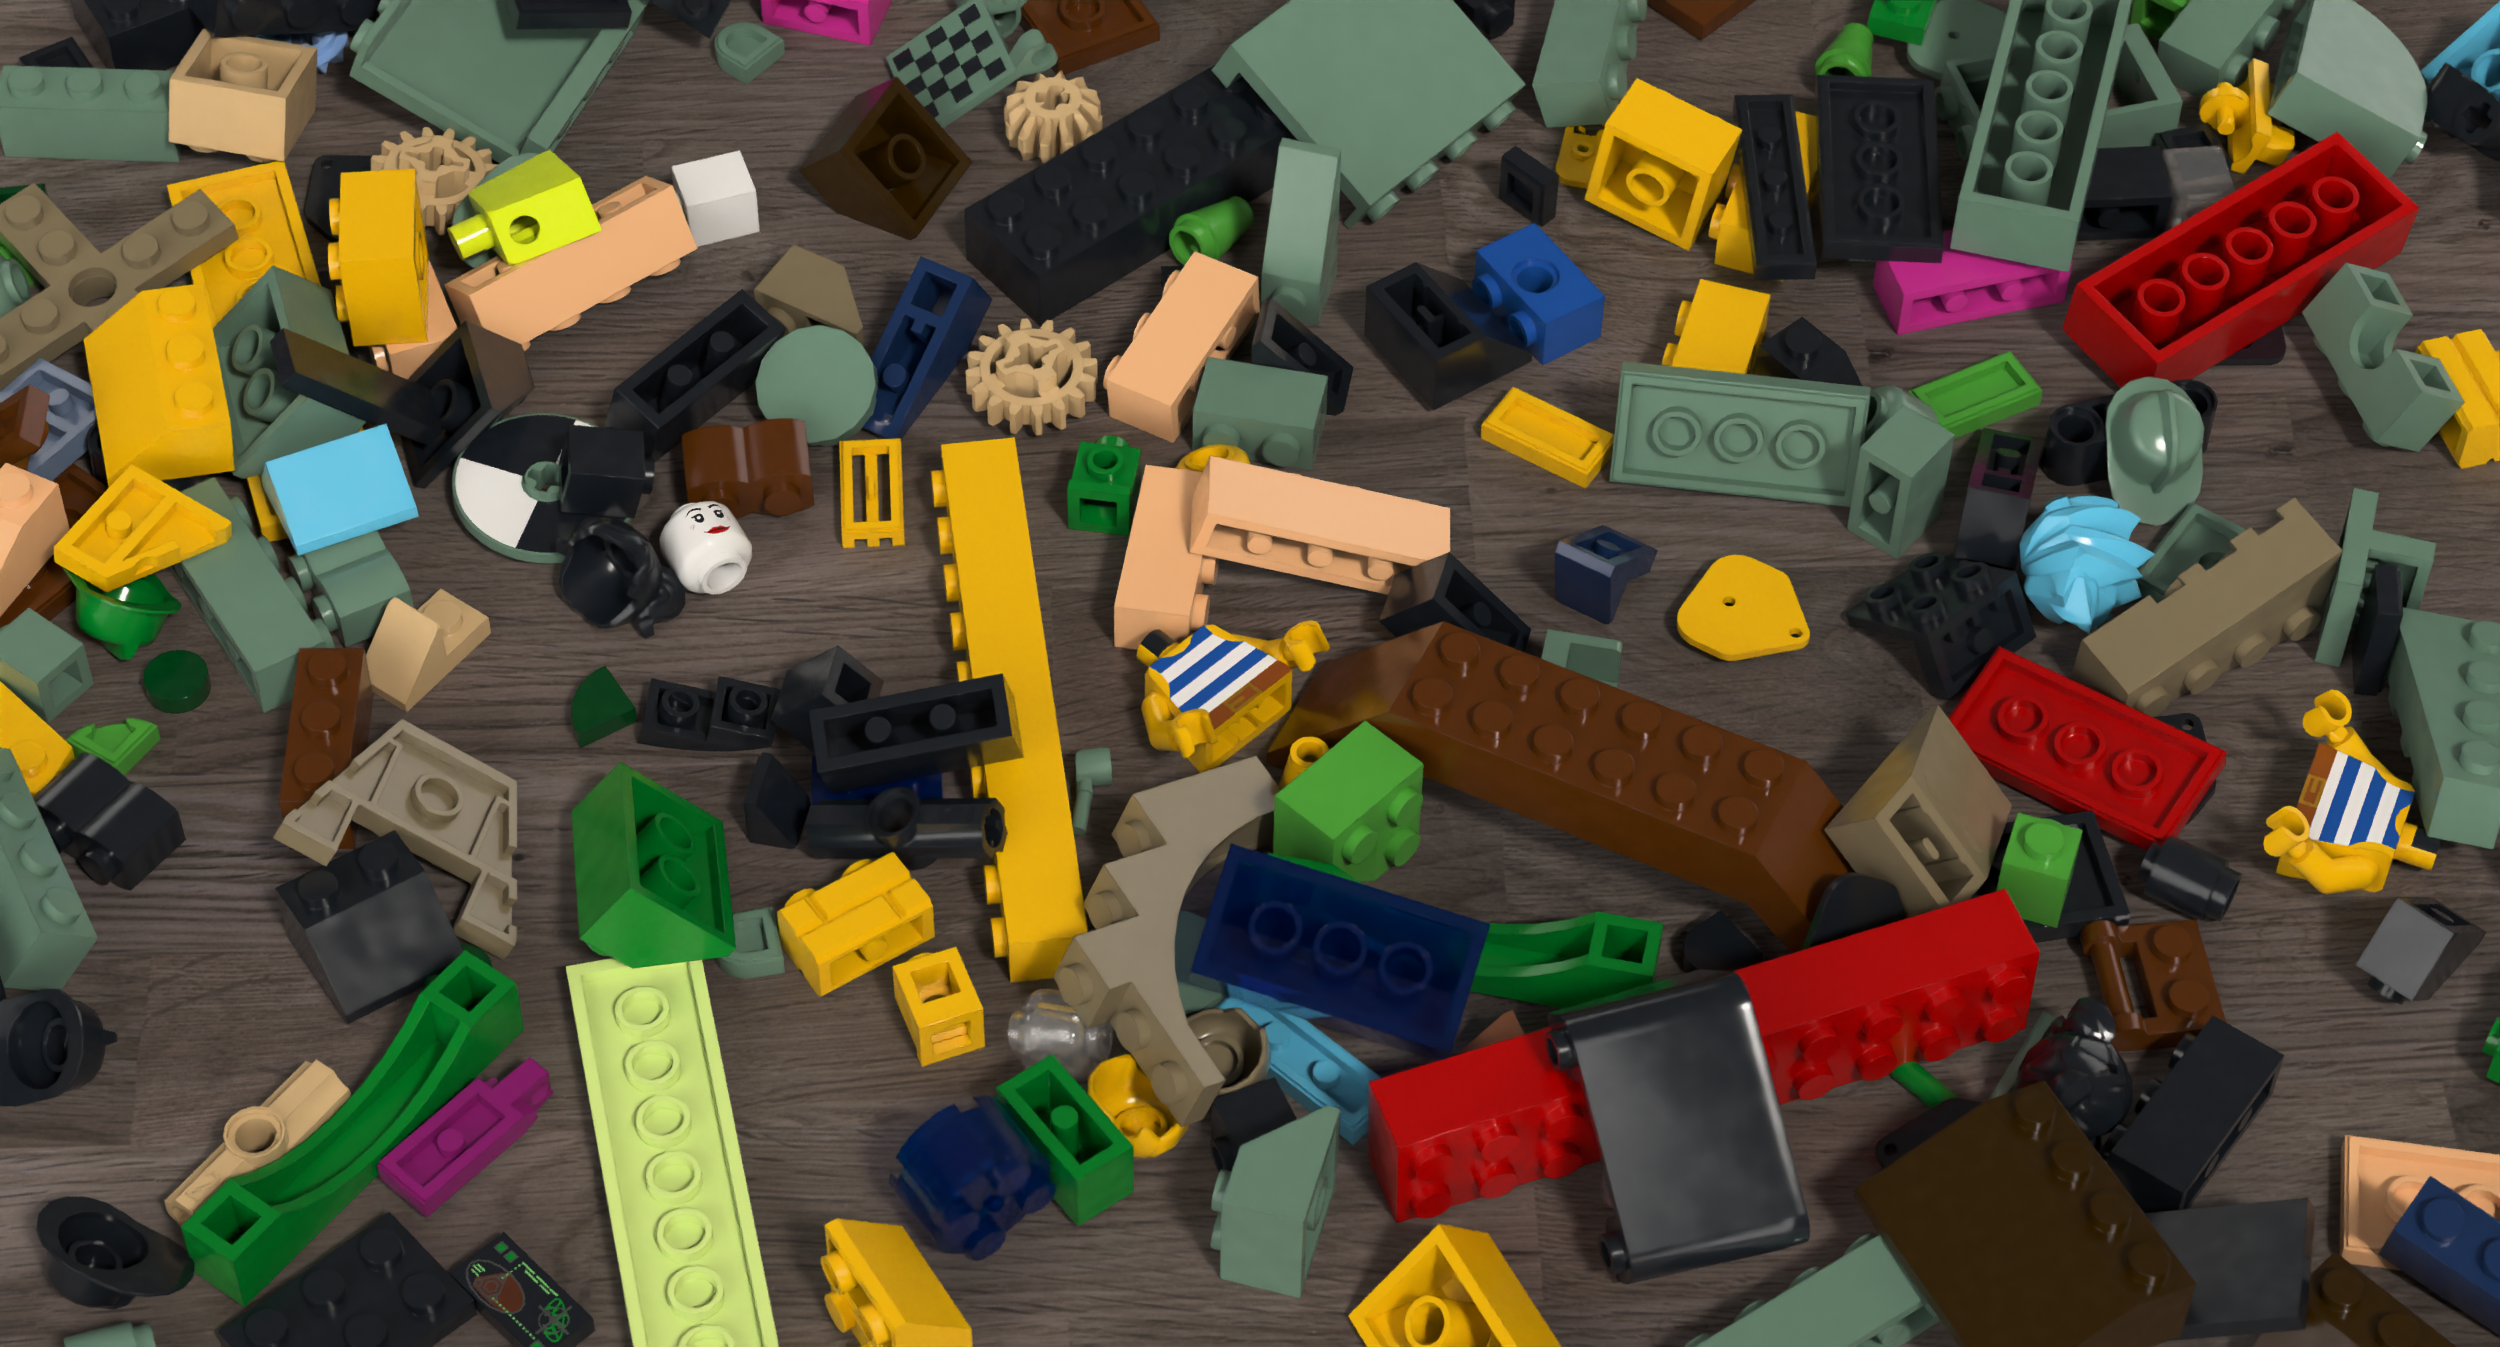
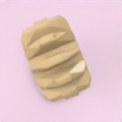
M1062 70L1055 77L1046 78L1038 72L1033 82L1017 81L1014 94L1007 96V103L1004 106L1006 137L1009 139V145L1019 149L1023 161L1040 157L1044 164L1102 130L1101 102L1097 96V91L1088 89L1083 77L1066 80Z

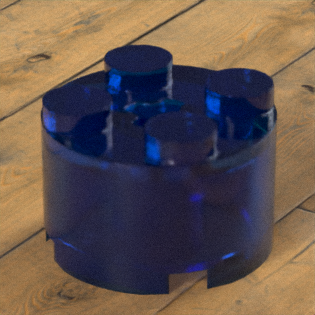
M990 1095L973 1097L978 1103V1107L961 1112L955 1104H952L925 1121L906 1140L896 1156L903 1166L899 1177L897 1178L891 1173L889 1177L891 1189L940 1250L949 1254L967 1252L976 1261L985 1259L995 1253L1004 1243L1005 1233L1014 1227L1026 1214H1032L1044 1208L1052 1200L1057 1189L1050 1179L1051 1166L1046 1156L997 1098Z

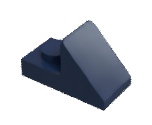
M1605 525L1559 540L1555 551V597L1558 602L1601 623L1610 624L1614 619L1627 582L1650 572L1658 550Z

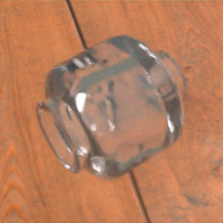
M1038 989L1026 999L1021 1011H1014L1012 1014L1008 1038L1011 1049L1019 1051L1022 1064L1026 1069L1053 1054L1073 1078H1086L1097 1067L1098 1063L1108 1060L1113 1044V1026L1108 1022L1087 1029L1076 1010L1063 999L1060 990Z

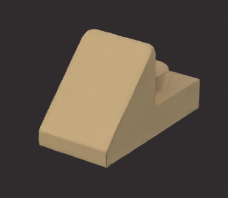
M439 589L418 610L394 597L386 607L366 654L372 691L407 713L491 634L489 617L443 589Z

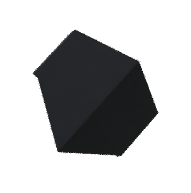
M1272 297L1263 301L1252 343V364L1328 376L1327 415L1336 416L1344 412L1354 367Z

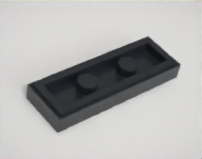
M282 328L270 341L283 388L374 425L387 424L389 431L423 445L430 446L442 434L429 388L285 328Z

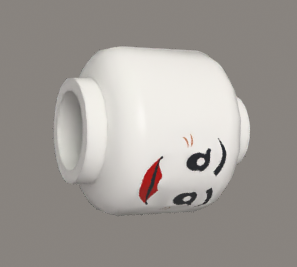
M715 501L688 503L679 507L665 524L659 538L661 553L670 568L676 573L684 588L699 594H722L737 586L744 578L752 558L751 542L736 518L724 504Z

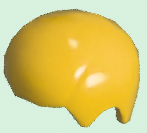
M1124 1054L1101 1061L1088 1076L1087 1094L1133 1145L1134 1158H1154L1168 1152L1177 1145L1188 1130V1125L1181 1127L1167 1105L1157 1098L1152 1083L1132 1054Z

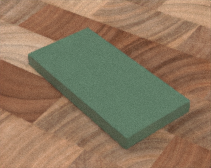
M1622 361L1610 482L1851 507L1859 451L1865 439L1870 387Z

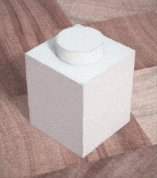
M740 150L671 166L673 188L697 247L760 232L756 189Z

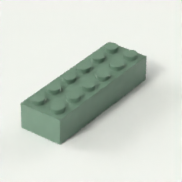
M2010 0L1958 199L1950 245L1951 249L2069 272L2124 43L2132 0Z

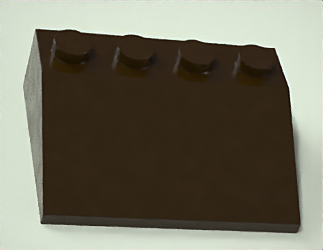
M2045 1081L1983 1102L1855 1188L1853 1197L1959 1347H2153L2181 1336L2197 1283Z

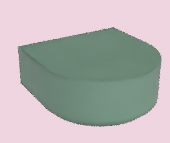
M740 22L731 24L722 29L715 38L717 64L724 72L747 85L785 55L784 39L755 23Z
M768 907L733 914L736 949L728 957L714 958L717 966L727 975L739 979H751L785 973L784 958L774 908Z

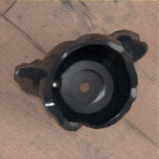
M598 515L589 516L583 521L578 522L568 539H557L556 551L566 556L559 573V585L562 594L573 609L583 613L585 619L590 624L598 628H613L633 622L640 635L647 639L654 635V624L674 619L684 608L686 591L674 570L660 565L654 547L632 525L615 518H604Z
M2093 997L2079 998L2069 1011L2067 1018L2061 1015L2051 1022L2053 1035L2042 1039L2028 1050L2019 1066L2016 1083L2012 1087L2013 1091L2045 1081L2086 1137L2092 1138L2112 1132L2119 1123L2123 1122L2133 1099V1079L2128 1072L2127 1065L2112 1044L2116 1033V1022L2111 1010Z

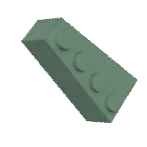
M2403 607L2402 621L2384 679L2388 680L2390 687L2388 702L2392 715L2398 716L2402 728L2400 744L2404 757H2410L2414 772L2411 782L2415 790L2427 837L2493 849L2500 828V624L2492 621H2473Z

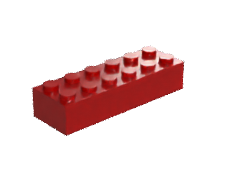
M2337 131L2077 283L2062 330L2120 388L2132 380L2145 377L2166 379L2170 382L2193 379L2301 314L2346 262L2375 269L2399 255L2403 250L2419 207Z

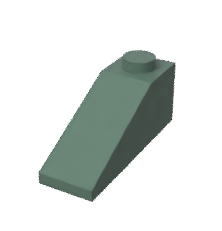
M1282 137L1278 151L1263 259L1261 305L1263 301L1272 297L1300 322L1319 326L1337 276L1341 149Z

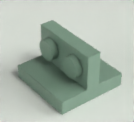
M2353 488L2338 546L2343 551L2326 595L2315 662L2340 667L2350 631L2356 632L2375 564L2398 566V571H2401L2403 607L2416 610L2420 608L2434 561L2436 543L2373 530L2378 492Z

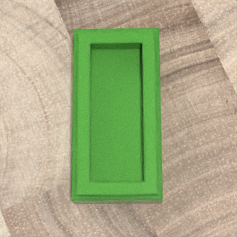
M2007 351L1909 390L1908 393L1930 405L1938 417V423L1946 430L1955 434L1954 439L2040 405L2043 390L2010 351Z

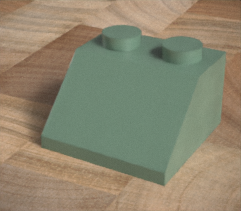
M1325 1106L1240 1145L1232 1172L1227 1170L1219 1172L1211 1203V1210L1218 1212L1212 1232L1211 1249L1220 1251V1279L1301 1298L1337 1186L1339 1108Z

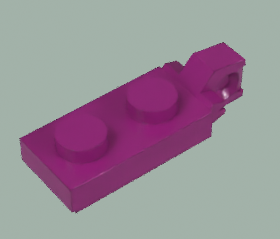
M529 1057L501 1082L496 1077L486 1082L477 1078L379 1161L377 1170L380 1179L427 1218L528 1131V1128L538 1118L536 1115L537 1110L553 1095L549 1081V1072Z

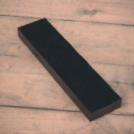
M1793 94L1734 95V124L1742 129L1737 147L1755 280L1815 279L1817 262Z

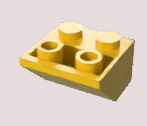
M839 1218L824 1224L827 1254L821 1257V1265L831 1287V1292L826 1294L824 1299L833 1322L842 1333L851 1329L861 1344L860 1347H973L971 1327L903 1226Z

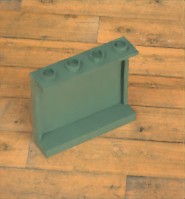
M381 0L377 9L381 13L375 23L368 18L365 19L350 44V49L357 54L349 76L441 130L446 131L448 128L454 130L455 138L460 141L470 136L476 138V150L490 149L492 159L498 163H502L511 156L529 152L541 154L550 149L554 153L637 32L650 0H628L632 11L629 28L516 29L505 0Z
M1290 0L1233 42L1212 69V72L1226 88L1243 76L1298 141L1341 149L1340 190L1356 207L1354 212L1344 222L1349 230L1366 216L1373 223L1380 220L1399 203L1400 198L1396 193L1406 185L1412 192L1421 188L1440 170L1435 163L1445 155L1451 162L1462 156L1478 141L1474 132L1483 125L1490 132L1498 128L1517 110L1511 101L1526 85L1453 0Z

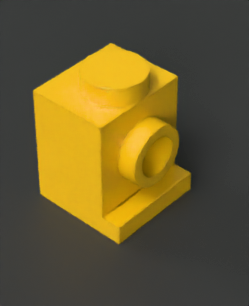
M957 947L937 953H922L912 957L907 962L892 966L895 999L916 1046L917 1057L921 1067L985 1047L983 1007Z

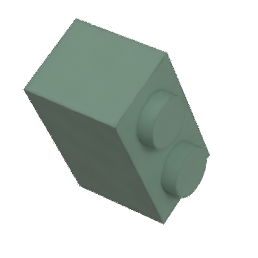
M1208 357L1193 408V451L1215 444L1237 446L1247 453L1251 461L1270 463L1280 467L1313 470L1327 415L1328 376Z
M1903 404L1860 447L1847 530L1898 560L1940 517L1955 434L1943 428L1935 420L1926 418Z

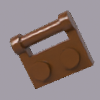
M2196 919L2117 926L2114 922L2100 920L2087 924L2079 932L2083 954L2093 961L2104 1005L2111 1010L2116 1022V1033L2112 1044L2117 1051L2127 1052L2177 1047L2181 1039L2188 1032L2197 1037L2212 1015L2226 1022ZM2119 958H2133L2149 1018H2143L2140 1014L2134 1012Z

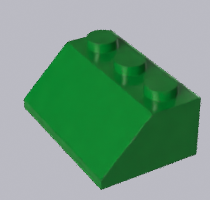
M620 761L571 811L579 939L583 940L597 954L611 956L633 969L728 957L736 949L723 821Z

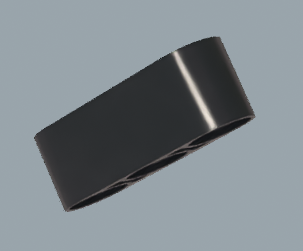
M2192 379L2172 381L2173 384L2186 392L2195 404L2196 409L2200 412L2204 425L2203 454L2207 450L2217 409L2218 399L2216 393L2208 385ZM2114 394L2068 404L2057 408L2051 414L2041 459L2042 470L2050 480L2065 486H2079L2108 479L2105 423L2107 407Z

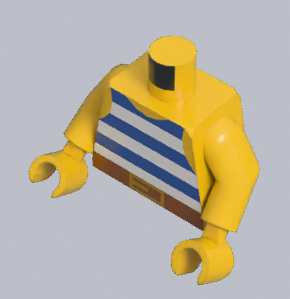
M1313 620L1301 622L1288 630L1284 638L1274 640L1230 634L1214 624L1203 625L1180 644L1161 629L1150 632L1140 643L1136 656L1139 661L1148 667L1145 673V699L1142 702L1141 711L1151 746L1160 751L1180 752L1181 756L1187 758L1200 773L1220 766L1291 710L1293 671L1291 668L1298 666L1300 671H1310L1316 664L1313 654L1327 652L1331 648L1318 622Z
M2329 690L2315 697V708L2304 714L2303 728L2311 736L2322 737L2326 735L2328 739L2326 745L2321 743L2318 745L2297 807L2285 806L2266 819L2267 826L2273 829V831L2264 836L2263 845L2269 855L2280 857L2276 873L2305 879L2319 892L2327 895L2356 890L2369 892L2383 890L2393 859L2432 871L2442 839L2427 837L2425 828L2406 822L2415 794L2414 788L2411 784L2398 779L2372 755L2354 728L2344 727L2352 716L2350 702L2344 694L2338 690Z

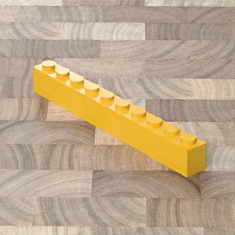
M1015 437L941 444L942 470L931 471V486L934 508L946 507L947 517H937L940 554H952L953 564L943 565L947 602L959 601L960 612L950 613L953 651L965 650L967 660L956 662L957 682L1003 673L1015 698L1024 758L970 768L973 798H996L1005 809V826L1008 832L1003 852H996L993 855L994 864L983 865L987 905L1000 904L1001 917L990 918L994 958L1007 957L1010 983L1052 979L1073 937L1087 933L1088 927L1085 908L1083 907L1082 886Z

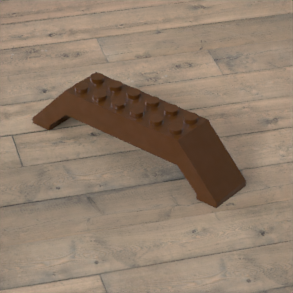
M1444 621L1322 664L1267 752L1266 763L1284 770L1291 746L1296 740L1303 737H1316L1323 740L1330 750L1361 723L1367 721L1424 764L1423 776L1748 904L1791 953L1801 951L1816 909L1827 886L1843 874L1856 873L1824 831L1843 806L1807 761Z

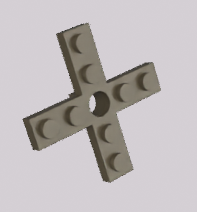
M32 183L1 203L0 240L45 289L0 318V391L39 358L51 362L83 341V339L139 292L166 287L238 240L239 237L234 223L199 189L100 253L35 183ZM111 297L103 304L91 307L85 306L94 299Z

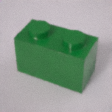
M1053 1054L996 1087L999 1136L1077 1226L1082 1225L1134 1192L1133 1145Z

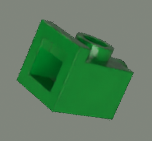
M1103 436L1097 439L1095 443L1080 441L1072 478L1069 479L1067 487L1068 529L1121 536L1130 535L1141 484V448H1132L1124 439L1116 436ZM1087 499L1117 502V508L1086 503Z

